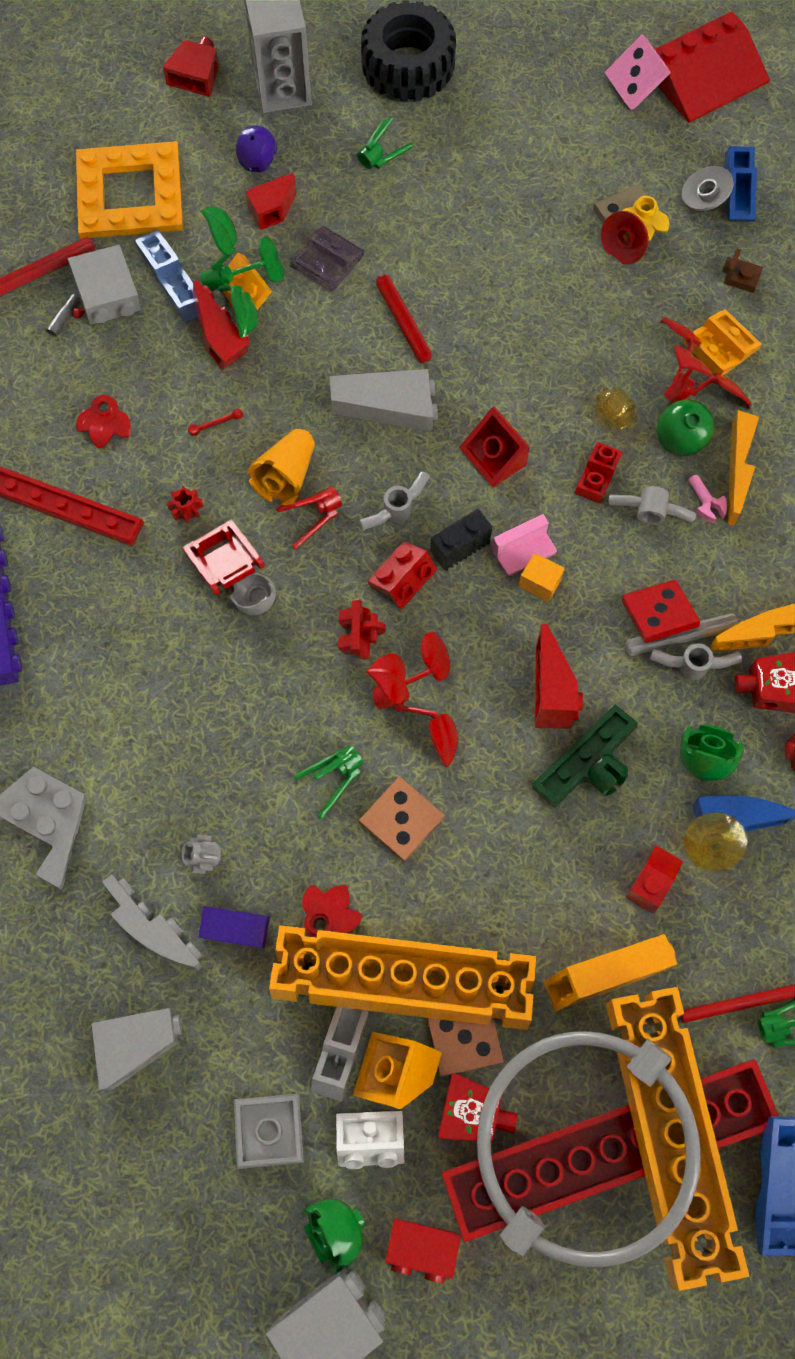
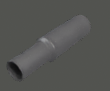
M72 294L65 305L60 308L46 329L48 334L53 331L57 337L79 302L78 296Z

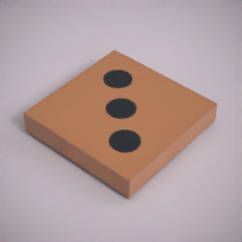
M399 776L359 819V823L405 863L442 822L445 815Z
M427 1018L433 1047L442 1052L438 1065L440 1077L504 1063L494 1018H491L489 1026Z

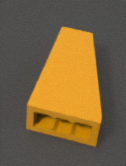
M663 934L566 967L543 983L553 1009L557 1012L664 972L678 963L675 959L673 946L668 942L666 935Z

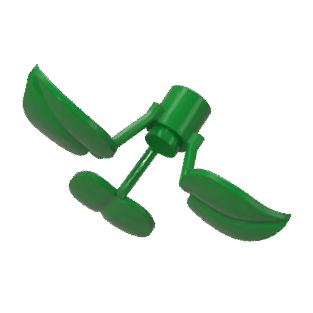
M217 207L205 208L200 212L207 220L217 248L224 255L217 262L210 264V269L201 272V283L203 286L206 285L211 292L219 290V292L231 291V300L239 335L242 338L247 336L257 326L258 312L252 296L248 292H244L242 286L230 285V282L234 279L233 276L264 266L268 279L272 282H279L284 277V267L279 259L275 244L268 237H263L258 242V251L262 261L235 270H231L229 266L221 265L235 252L234 244L237 242L236 229L232 219L224 210Z

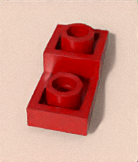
M597 442L576 487L575 494L601 503L623 451Z

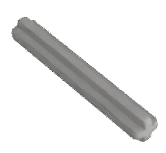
M730 613L702 620L698 628L649 643H644L641 636L626 641V650L629 656H635L653 651V649L658 650L721 634L737 625L738 620L735 614Z

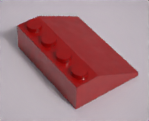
M733 11L655 49L671 72L658 87L688 123L770 82L768 73L747 27Z

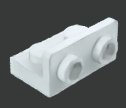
M402 1111L336 1114L337 1160L339 1167L360 1169L363 1166L379 1165L383 1168H391L397 1164H404Z

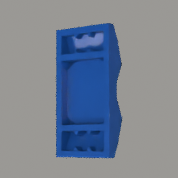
M770 1116L759 1149L762 1182L761 1191L754 1206L758 1253L762 1256H795V1117Z

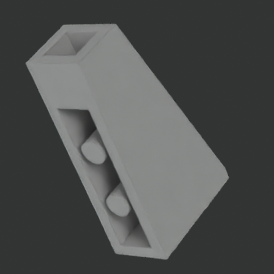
M428 369L329 376L332 414L425 431L433 430V420H438L437 403L432 404L431 397L435 396L434 380H429Z

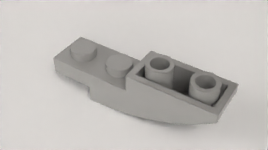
M111 874L102 881L120 905L119 908L111 913V916L135 940L154 954L179 966L196 971L203 967L198 961L202 957L201 953L191 941L185 945L178 936L183 931L172 917L166 921L159 914L150 921L149 919L154 915L143 901L138 905L131 897L135 891L124 878L118 881Z

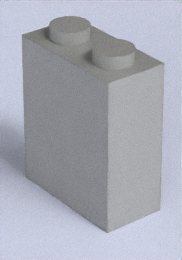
M120 245L68 258L71 273L89 325L104 323L114 318L130 316L137 311H141L138 294Z

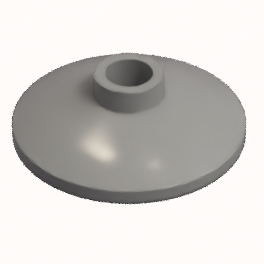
M709 166L696 171L686 180L682 188V199L685 205L696 211H706L721 205L733 190V177L727 169L720 166Z

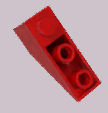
M195 280L192 294L205 350L217 365L224 370L248 352L250 345L249 337L247 335L240 338L239 330L231 321L232 317L228 310L223 306L220 307L215 302L213 293L206 285L202 286L198 280Z

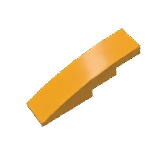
M795 603L766 611L740 622L716 636L710 646L711 651L767 647L773 641L775 635L795 633Z

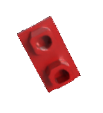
M353 600L351 608L339 611L340 625L344 629L351 628V634L342 635L338 638V648L343 654H356L360 659H370V643H377V636L386 632V625L378 621V614L371 613L369 608L363 607L361 600Z

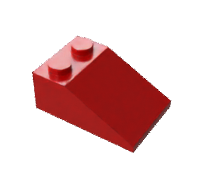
M541 624L535 651V728L571 729L574 720L579 719V710L582 711L583 692H578V681L548 624Z

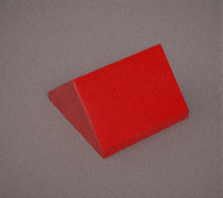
M492 407L459 448L490 485L495 487L527 465L530 446L498 409Z

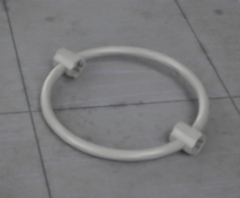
M578 1031L556 1034L544 1038L518 1053L502 1069L493 1082L485 1098L478 1124V1161L484 1186L490 1200L507 1224L500 1237L512 1251L523 1257L532 1247L550 1258L582 1267L615 1266L635 1260L652 1251L666 1240L680 1224L693 1200L698 1183L701 1155L699 1134L692 1109L684 1092L666 1069L673 1058L651 1040L647 1039L640 1048L629 1041L599 1032ZM586 1045L602 1047L631 1058L632 1060L627 1065V1068L637 1078L650 1087L658 1080L666 1090L678 1112L684 1132L686 1147L685 1171L679 1194L672 1208L659 1225L649 1234L630 1245L615 1250L603 1252L572 1250L559 1246L540 1236L546 1226L536 1214L524 1206L517 1213L514 1212L502 1193L493 1168L491 1128L498 1102L506 1087L521 1069L537 1057L569 1046Z

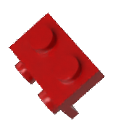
M403 542L367 582L372 589L391 597L396 607L403 609L437 571V568L426 550Z

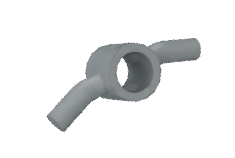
M420 472L409 489L403 486L389 488L384 495V509L378 514L359 520L362 530L381 525L387 520L395 523H402L408 520L412 512V500L421 493L430 478L429 475L425 472ZM394 502H402L404 505L401 507H395L391 504Z
M645 487L641 490L640 497L613 494L609 496L610 506L638 508L637 518L642 523L662 524L665 521L666 514L690 523L696 518L695 512L668 503L669 493L660 487Z
M697 643L689 646L683 656H672L653 649L649 660L668 667L679 668L680 673L685 678L695 681L703 678L709 669H723L742 663V656L738 651L722 657H714L709 647ZM689 658L699 659L703 664L702 667L693 665Z

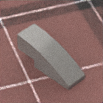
M336 1007L312 1078V1093L342 1102L370 1011Z

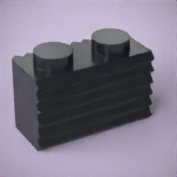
M476 509L431 537L430 552L441 567L448 571L449 567L453 568L454 564L458 565V561L462 562L463 559H467V556L476 553V550H481V547H485L486 544L490 545L493 526L481 511Z

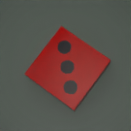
M676 579L622 595V603L644 643L692 630L700 626V619Z

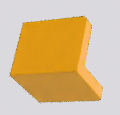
M534 553L520 576L519 587L549 602L563 578L565 568Z

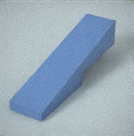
M159 230L135 240L137 247L183 322L185 323L198 317L192 294L193 282L181 267L179 258Z

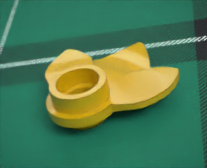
M642 196L634 202L633 207L622 210L634 213L643 221L648 231L649 241L652 239L655 231L668 232L669 219L667 215L659 211L656 200L651 196Z

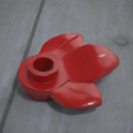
M99 395L92 401L90 408L85 409L79 414L76 421V430L78 432L89 431L92 442L98 449H102L113 437V434L122 438H129L131 423L128 415L119 410L118 403L113 397ZM108 404L109 408L107 411L101 412L100 406Z
M311 885L306 890L302 899V907L307 915L304 921V928L309 937L317 938L318 930L314 928V923L320 919L326 922V927L323 931L348 934L359 925L362 914L348 909L350 897L347 885L333 887L324 894L314 885Z

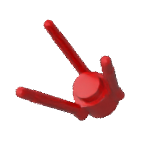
M331 486L313 496L294 501L293 504L277 507V512H282L314 503L318 513L324 512L326 514L292 545L293 549H297L326 522L338 516L336 509L342 507V502L334 487Z

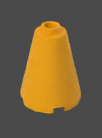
M293 429L250 465L247 470V474L250 473L251 476L249 483L257 494L270 502L273 501V498L282 501L280 505L286 506L294 503L300 494L315 447L312 435L303 429Z

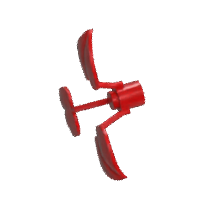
M664 317L660 323L667 324L674 332L685 338L688 344L687 349L677 344L674 346L679 369L673 378L674 381L665 391L664 396L674 403L688 399L690 395L695 397L700 390L714 383L743 399L747 409H750L752 406L750 400L736 383L717 373L712 376L711 370L691 354L695 344L698 346L702 344L700 339L686 326L673 319ZM693 370L710 376V378L695 388L696 381L690 375Z
M429 632L422 638L420 646L422 659L427 666L425 671L405 680L406 669L403 661L397 654L389 653L378 658L368 668L366 673L378 685L373 690V701L378 709L395 707L396 712L406 711L433 718L429 722L430 737L443 765L448 767L455 756L458 745V732L452 718L447 713L440 714L439 716L436 711L404 705L409 699V691L406 685L431 673L438 682L445 680L449 674L450 657L447 647L438 633Z

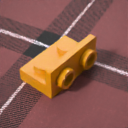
M237 253L228 266L231 270H235L251 263L244 254ZM256 269L234 275L233 281L230 282L231 286H242L244 292H248L252 296L257 310L272 293V290ZM231 291L221 292L230 301L229 306L234 310Z

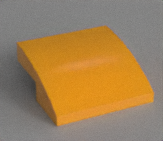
M726 309L709 317L704 326L693 331L702 344L700 346L695 344L692 352L714 374L717 373L721 376L726 375L754 354L762 345ZM684 339L682 343L688 347V344Z

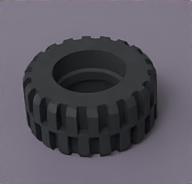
M404 0L400 4H396V2L390 3L387 8L381 7L376 11V15L372 14L367 20L361 37L362 71L366 76L367 82L370 86H374L378 93L381 95L385 93L386 97L392 100L400 98L401 102H408V99H414V102L421 101L422 97L430 98L434 96L436 90L440 92L446 86V83L451 80L455 69L456 33L452 23L447 20L446 15L441 11L437 12L434 6L430 4L425 6L420 1L409 3V0ZM403 47H413L424 52L417 55H401L393 51Z

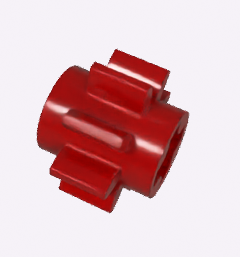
M182 486L176 492L171 491L173 501L167 502V506L170 511H173L174 520L181 518L186 523H189V519L200 517L198 508L204 507L202 499L198 498L196 489L190 491L185 486Z

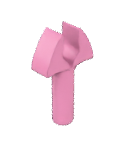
M698 475L691 476L689 483L702 502V506L697 508L696 513L706 521L715 523L717 518L711 512V506L717 509L722 519H724L727 512L725 496L718 499L712 497Z

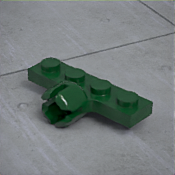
M615 704L532 783L533 790L554 808L582 782H589L603 795L613 794L617 791L613 786L616 784L621 787L628 776V767L618 760L612 752L637 729L638 722Z

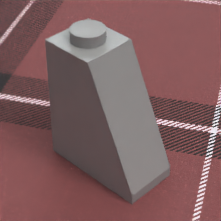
M166 1008L92 1023L99 1090L104 1092L112 1091L178 1044L177 1035H182L180 1015H175L172 1009Z

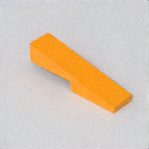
M740 410L735 415L731 430L727 524L732 526L735 525L741 514L756 467L746 464L745 460L759 416Z

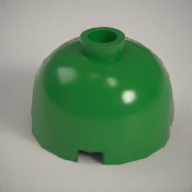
M684 399L674 402L662 412L656 432L658 440L665 450L686 457L697 454L707 446L713 436L715 423L711 412L705 405L697 400Z
M703 724L700 725L699 730L692 731V726L688 727L683 733L680 745V758L686 770L701 781H717L729 777L738 767L744 752L741 740L738 745L733 740V733L718 726Z
M323 1199L304 1208L301 1213L302 1218L308 1215L309 1224L304 1226L306 1235L320 1262L323 1263L328 1260L333 1267L327 1271L335 1275L354 1262L362 1249L363 1233L361 1229L365 1227L363 1217L356 1208L351 1210L345 1202L338 1199Z

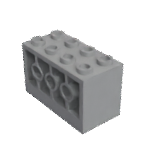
M244 0L253 70L263 113L312 105L306 26L300 1Z
M343 1268L277 1318L265 1334L281 1359H363L383 1343L386 1316L375 1299L368 1302L363 1293L366 1286L355 1269L349 1272L347 1268Z

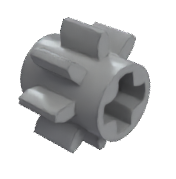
M197 834L196 838L191 837L190 841L186 842L183 846L182 861L186 866H192L191 873L205 874L206 871H212L213 867L217 866L220 861V847L216 842H211L210 835Z

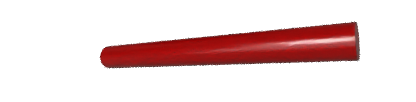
M795 984L685 1009L684 1014L680 1016L682 1023H687L795 998Z

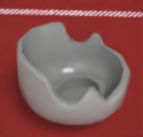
M253 573L234 584V591L230 595V599L240 612L249 616L261 615L267 612L275 601V585L267 576Z

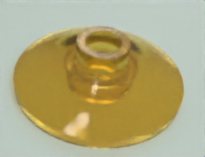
M707 813L696 818L688 826L684 835V847L687 856L694 864L706 870L719 871L728 869L741 860L747 848V835L741 823L734 817L724 813ZM715 843L722 845L720 849L711 848Z

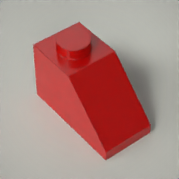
M655 845L626 898L653 914L667 895L683 861Z

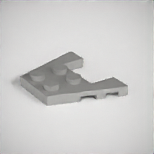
M32 767L0 794V821L5 820L52 846L51 851L35 875L61 890L65 883L67 866L70 864L73 843L78 833L87 797L76 789Z

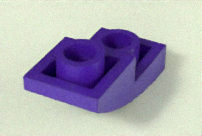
M204 906L198 938L265 948L270 916Z

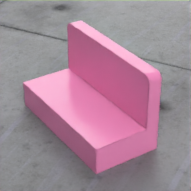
M544 514L493 538L491 550L507 576L524 570L534 553L544 558L556 554L557 549L547 535L549 522Z

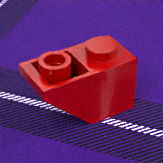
M293 173L278 177L275 180L245 191L248 209L260 230L285 220L297 193Z

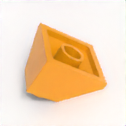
M372 1032L352 1096L402 1109L433 1085L442 1052L417 1041Z

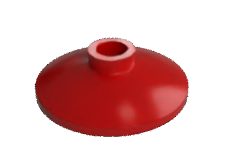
M617 211L606 218L601 229V241L604 250L622 264H633L645 255L649 244L648 231L643 221L634 213Z

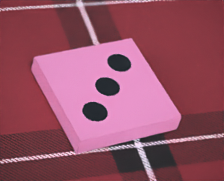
M642 34L605 72L631 110H634L671 73L648 39Z

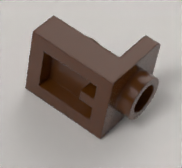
M736 249L733 258L727 257L722 273L727 275L723 284L754 293L763 267L739 260L741 250Z

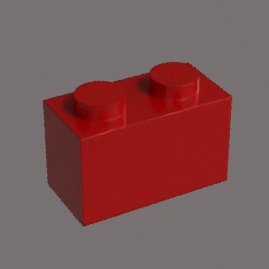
M394 1218L385 1263L392 1264L391 1271L411 1275V1270L414 1269L425 1272L424 1279L444 1284L445 1277L453 1279L461 1234Z

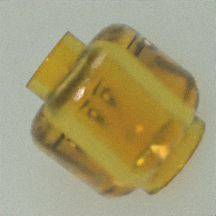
M606 388L596 398L598 402L595 406V413L608 428L615 429L618 427V429H623L636 416V404L622 388L611 390Z

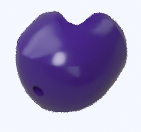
M252 125L245 128L237 139V158L239 163L248 171H265L272 163L274 153L277 154V143L273 134L262 126Z

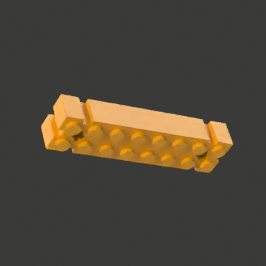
M279 925L275 951L277 961L282 963H273L269 986L271 999L297 1002L298 994L309 995L310 1004L488 1026L491 1018L502 1019V1027L528 1030L532 1021L533 994H526L525 992H531L534 984L536 956L510 953L509 959L506 961L497 959V951L318 930L317 938L307 937L305 928ZM307 962L312 963V967L309 970H303ZM496 985L503 987V994L496 992Z
M678 987L652 991L644 996L645 1002L641 1003L638 994L611 999L606 1003L612 1030L620 1029L623 1040L629 1041L640 1048L649 1039L673 1058L666 1069L684 1092L698 1129L701 1155L700 1172L694 1197L680 1224L662 1242L670 1244L672 1256L664 1257L670 1286L678 1291L707 1286L706 1275H711L712 1280L721 1283L750 1277L743 1248L740 1245L732 1244L729 1233L738 1231L689 1031L688 1028L679 1029L677 1018L684 1014ZM646 1024L651 1027L654 1026L656 1032L651 1034L652 1037H650L649 1033H644L643 1026ZM617 1052L656 1225L658 1226L672 1208L682 1185L686 1164L684 1132L678 1112L658 1080L651 1087L648 1086L627 1068L632 1059ZM698 1236L699 1238L706 1239L707 1246L702 1247L703 1253L700 1250H696L694 1246L695 1241L698 1242Z

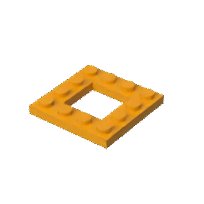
M178 141L76 149L78 234L80 239L85 237L96 238L144 234L157 230L159 232L184 230ZM154 170L155 205L105 209L104 174Z

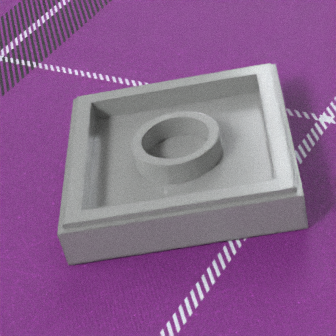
M299 1093L234 1100L237 1169L304 1163Z

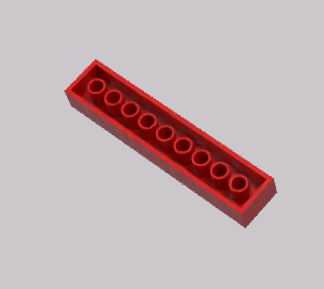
M756 1059L700 1078L718 1149L763 1133L769 1117L779 1116ZM629 1104L491 1154L498 1184L515 1213L524 1206L538 1216L645 1176ZM478 1159L441 1172L464 1243L506 1228L507 1224L497 1212L484 1186Z

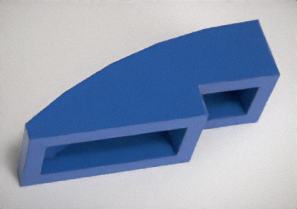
M729 146L725 153L724 168L731 173L734 186L730 196L726 199L728 221H755L757 184L755 147Z
M740 795L698 797L692 805L698 828L728 823L731 834L789 824L795 819V810L768 800Z

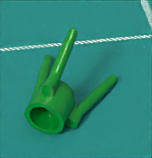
M392 116L387 120H382L365 146L357 153L359 162L368 169H371L374 165L380 169L386 162L413 147V144L409 143L382 158L383 149L377 142L393 121Z
M351 745L346 746L343 750L339 749L331 756L294 775V779L298 780L322 767L324 768L314 775L315 780L320 779L334 769L341 776L348 775L318 814L319 819L324 818L352 780L361 774L358 767L363 764V760Z
M795 999L774 1010L763 1012L764 1017L758 1018V1027L765 1044L772 1043L773 1048L795 1046V1038H786V1036L791 1035L790 1027L795 1026V1018L787 1020L786 1016H779L795 1008Z

